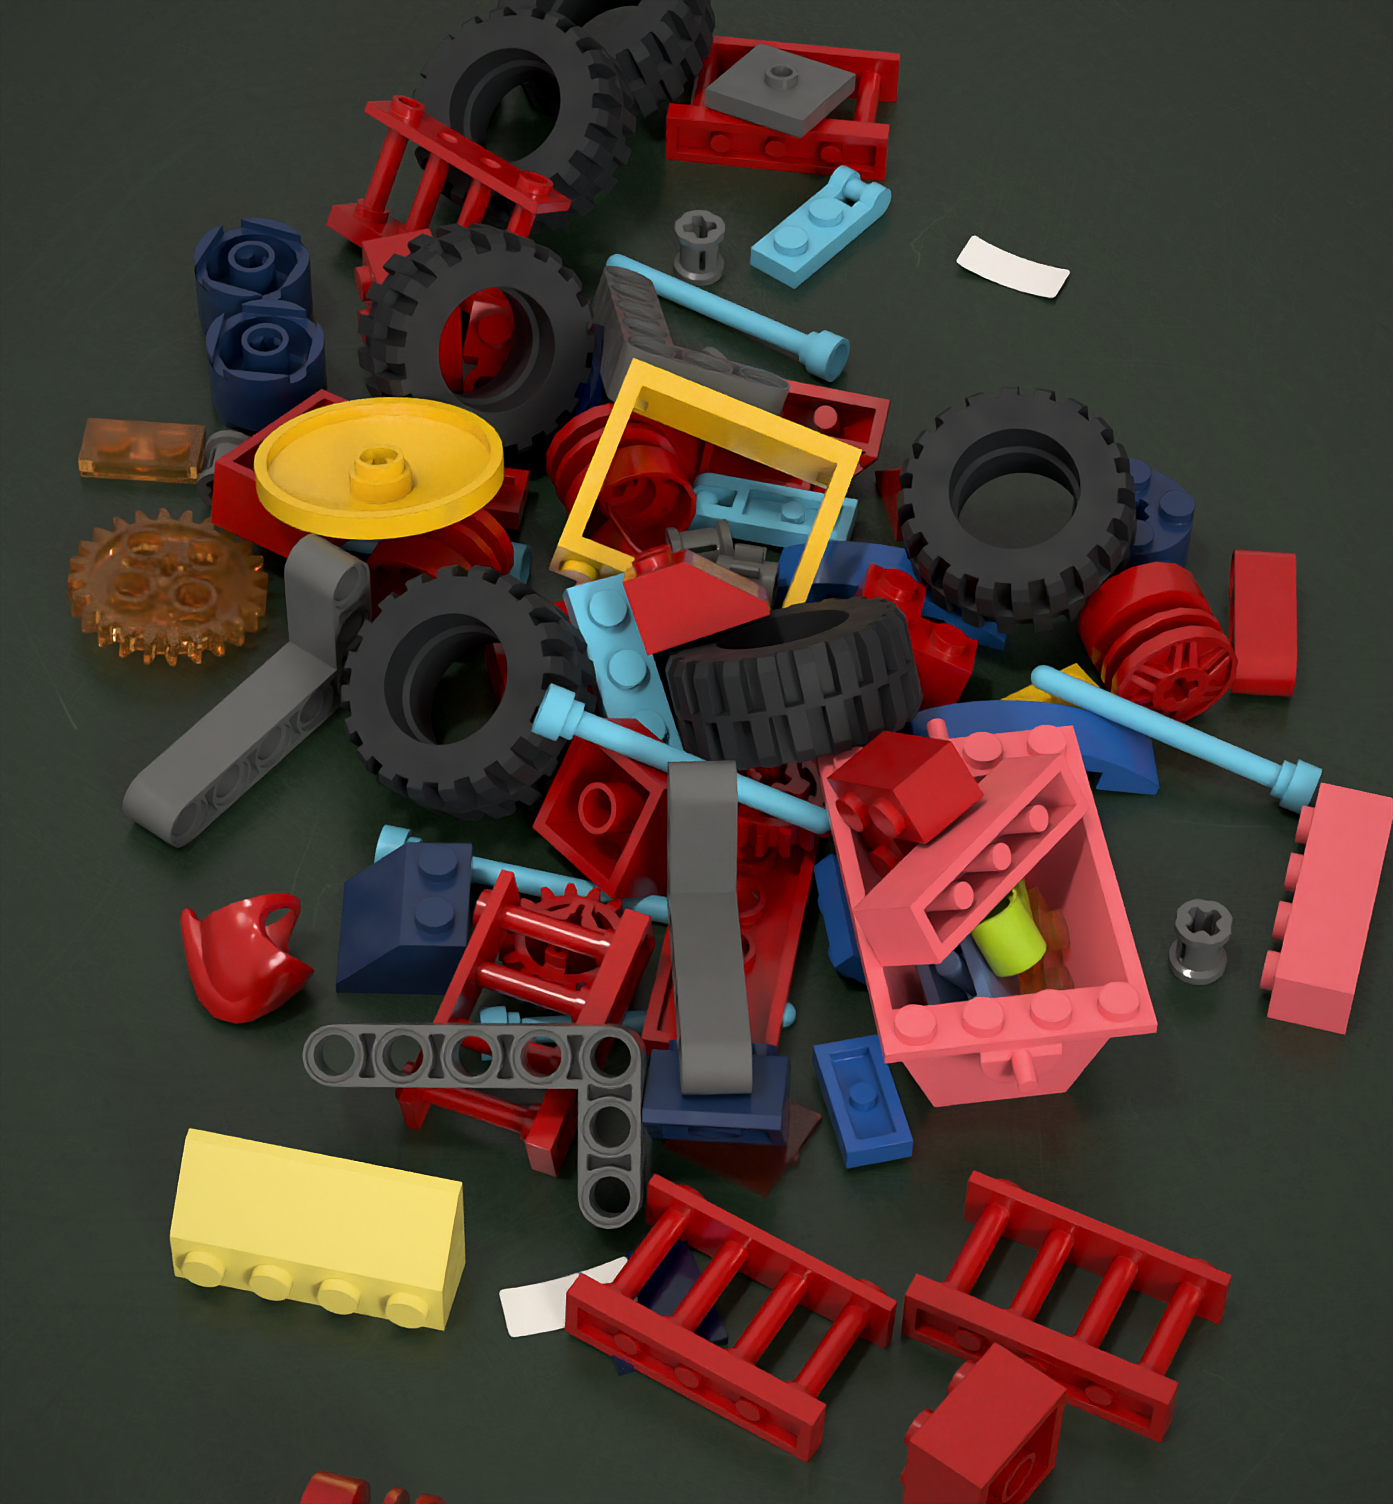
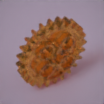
M166 508L160 509L157 520H149L141 510L135 512V523L130 525L116 516L112 518V533L95 527L93 529V541H80L78 543V556L70 558L67 599L71 600L72 617H82L81 631L83 633L98 631V646L101 648L116 641L119 642V657L125 658L136 649L143 651V662L148 665L154 660L156 654H165L170 666H176L179 654H187L194 663L200 664L202 650L208 649L219 657L225 656V641L242 646L244 644L245 631L256 632L258 630L259 616H265L268 588V573L263 572V556H252L253 542H236V534L225 529L220 532L215 531V525L211 523V516L201 524L192 523L193 516L190 510H186L179 520H172Z

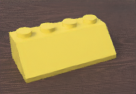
M189 1128L185 1139L169 1236L174 1274L177 1277L186 1278L192 1283L204 1287L221 1285L251 1291L268 1300L281 1301L290 1299L320 1305L336 1314L359 1313L388 1319L405 1328H419L423 1326L444 1331L466 1263L463 1185L459 1181Z

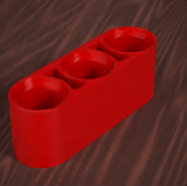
M1233 549L1229 576V642L1238 658L1236 677L1229 686V693L1292 698L1297 668L1295 553Z

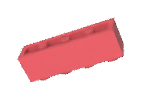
M1062 753L1004 758L978 784L984 794L983 797L927 844L919 843L852 909L857 922L882 967L940 964L1090 809Z
M1321 782L1315 808L1302 806L1295 843L1304 844L1306 848L1304 855L1291 852L1283 890L1295 893L1293 903L1279 902L1271 939L1283 941L1281 953L1268 950L1260 983V989L1272 991L1267 1014L1268 1018L1345 1035L1392 825L1393 798Z

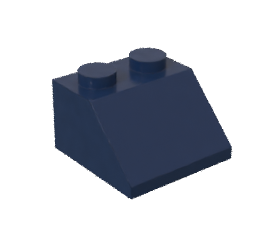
M407 842L344 882L336 993L446 994L472 936L474 906L473 843Z
M677 1039L669 1040L668 1050L652 1049L641 1123L651 1139L787 1146L791 1062L789 1056H777V1046L751 1043L752 1093L682 1095Z

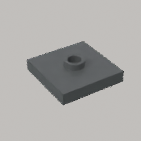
M759 43L705 89V106L802 138L855 91L856 74Z

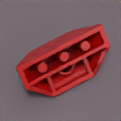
M786 380L790 384V389L780 415L781 418L861 449L862 453L852 479L878 461L891 405L890 400ZM663 424L669 440L676 451V457L692 485L698 475L714 473L825 494L826 489Z

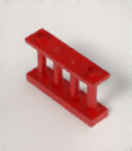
M712 35L714 40L707 59L700 58L703 63L700 73L693 82L686 81L694 83L690 105L669 103L666 117V160L832 176L838 167L846 165L857 171L861 179L885 181L890 125L875 123L878 101L897 102L900 53ZM761 43L855 73V91L847 98L857 100L853 121L823 118L802 138H798L706 107L705 89Z
M394 95L392 100L368 101L364 110L366 114L389 127L365 198L358 199L357 203L332 205L326 226L361 248L362 241L428 229L450 165L473 177L457 222L458 225L466 228L471 223H482L493 190L516 203L506 231L525 238L529 237L537 214L568 211L572 200L552 189L554 183L546 176L532 171L520 170L424 113L426 107L421 102L407 96ZM410 139L431 153L407 222L401 223L389 215L390 209L386 204L408 140ZM494 287L478 291L460 303V309L470 315L473 301L510 307L503 292Z
M502 869L493 890L485 889L477 901L473 914V926L476 928L433 1022L474 1023L469 1021V1018L482 989L485 988L571 1016L572 1023L622 1025L656 946L651 916L625 908L617 929L608 928L605 933H601L520 907L521 900L514 872ZM508 931L595 958L596 965L600 969L592 987L584 985L579 991L495 964L494 962ZM471 1035L464 1039L460 1045L461 1047L493 1057L490 1046L481 1037ZM605 1037L596 1048V1063L601 1070L604 1068L616 1037ZM531 1042L527 1050V1059L532 1069L546 1075L556 1072L562 1058L559 1046L557 1045L554 1049ZM422 1048L415 1062H406L401 1070L403 1073L413 1074L418 1071L423 1061ZM396 1087L395 1098L399 1101L407 1128L420 1131L429 1108L433 1104L520 1133L521 1141L525 1142L531 1169L554 1177L558 1176L578 1129V1089H547L542 1103L534 1102L530 1107L471 1088Z
M973 1170L968 1179L964 1220L975 1224L944 1282H936L919 1274L915 1275L905 1293L901 1334L962 1360H972L975 1363L996 1342L1067 1388L1065 1403L1161 1443L1172 1422L1179 1382L1164 1376L1194 1315L1215 1324H1220L1225 1312L1232 1275L1216 1269L1212 1264L1203 1259L1183 1256L1026 1192L1009 1180L994 1179ZM1001 1236L1039 1251L1008 1309H1001L969 1295ZM1065 1262L1103 1277L1073 1336H1066L1034 1322ZM1129 1288L1168 1304L1139 1363L1134 1364L1099 1349Z
M654 1174L648 1182L645 1222L653 1227L611 1283L602 1284L580 1273L566 1292L565 1332L808 1463L822 1443L827 1405L817 1400L818 1395L859 1336L886 1349L892 1340L897 1301L887 1296L876 1284L864 1279L856 1280L708 1202L694 1188L685 1184L676 1185ZM680 1240L712 1257V1260L671 1316H661L635 1302L634 1299L676 1241ZM740 1272L773 1291L732 1349H722L696 1335L694 1332L736 1273ZM800 1304L834 1323L793 1382H784L756 1367L755 1364L795 1307Z

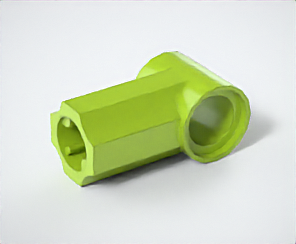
M1024 878L970 932L992 972L999 977L1014 976L1026 971L1035 965L1046 952L1047 944L1033 920Z

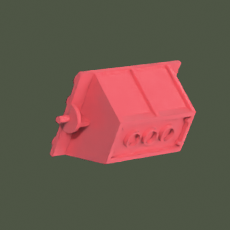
M932 719L926 725L929 738L952 741L977 784L1004 758L1062 753L1090 807L1078 822L1023 877L1034 923L1047 944L1046 952L1042 958L1031 968L1018 974L1024 995L998 998L976 997L969 1001L928 1005L915 965L881 966L852 909L882 878L876 873L869 861L868 855L872 851L861 833L851 828L837 811L835 802L839 798L826 779L863 747L854 746L849 751L816 757L815 762L884 1063L902 1062L934 1107L1063 1093L1070 1088L1110 1038L1156 1033L1158 1023L1073 725L1063 727L1040 725L1032 730L996 734L975 732L968 737L949 738L946 723L943 719Z

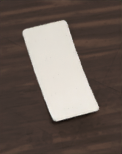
M977 236L970 238L957 258L959 265L988 280L1018 291L1048 298H1054L1070 274L1069 270L1039 264L1010 254L983 241Z
M620 1257L611 1262L566 1277L501 1290L499 1295L509 1335L511 1337H520L565 1328L566 1292L580 1273L602 1284L611 1283L628 1259Z

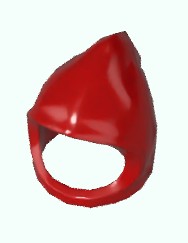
M289 893L259 895L227 905L212 912L202 921L198 920L195 911L191 908L181 911V932L189 975L198 1000L214 1018L235 1024L251 1022L285 1005L305 987L308 980L314 975L315 970L310 965L293 957L289 952L290 938L301 912V903L298 897ZM277 909H291L277 922L265 926V920L269 913Z

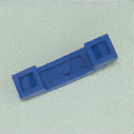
M828 541L806 602H820L823 599H831V596L845 599L854 597L870 563L885 569L894 568L902 570L911 575L916 582L918 581L914 576L911 560L907 559L906 550L903 548L865 542ZM806 543L783 548L778 561L780 563V578L776 600L784 602ZM932 589L926 590L922 616L945 620V623L962 630L967 637L977 640V645L1004 650L1009 634L998 633L996 622L986 620L984 627L981 629L963 622L960 607L953 613H947L934 602Z
M973 701L922 710L917 713L916 718L912 722L907 723L909 735L929 737L926 727L927 723L932 719H943L946 723L949 738L968 737L975 732L996 734L1032 730L1040 725H1052L1055 727L1073 725L1085 770L1093 772L1096 789L1156 795L1160 788L1152 740L1140 732L1088 710L1035 701Z

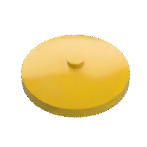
M378 397L331 404L289 420L270 433L261 443L255 455L254 471L256 490L260 502L267 511L280 521L317 535L343 539L374 540L400 538L430 532L459 522L474 514L489 503L499 491L504 479V456L502 441L498 433L488 422L472 412L454 405L427 399Z

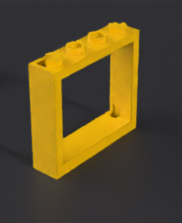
M633 358L548 570L577 581L575 586L625 573L627 568L633 567L631 562L635 561L634 557L582 537L633 411L826 489L782 608L806 602L862 450Z

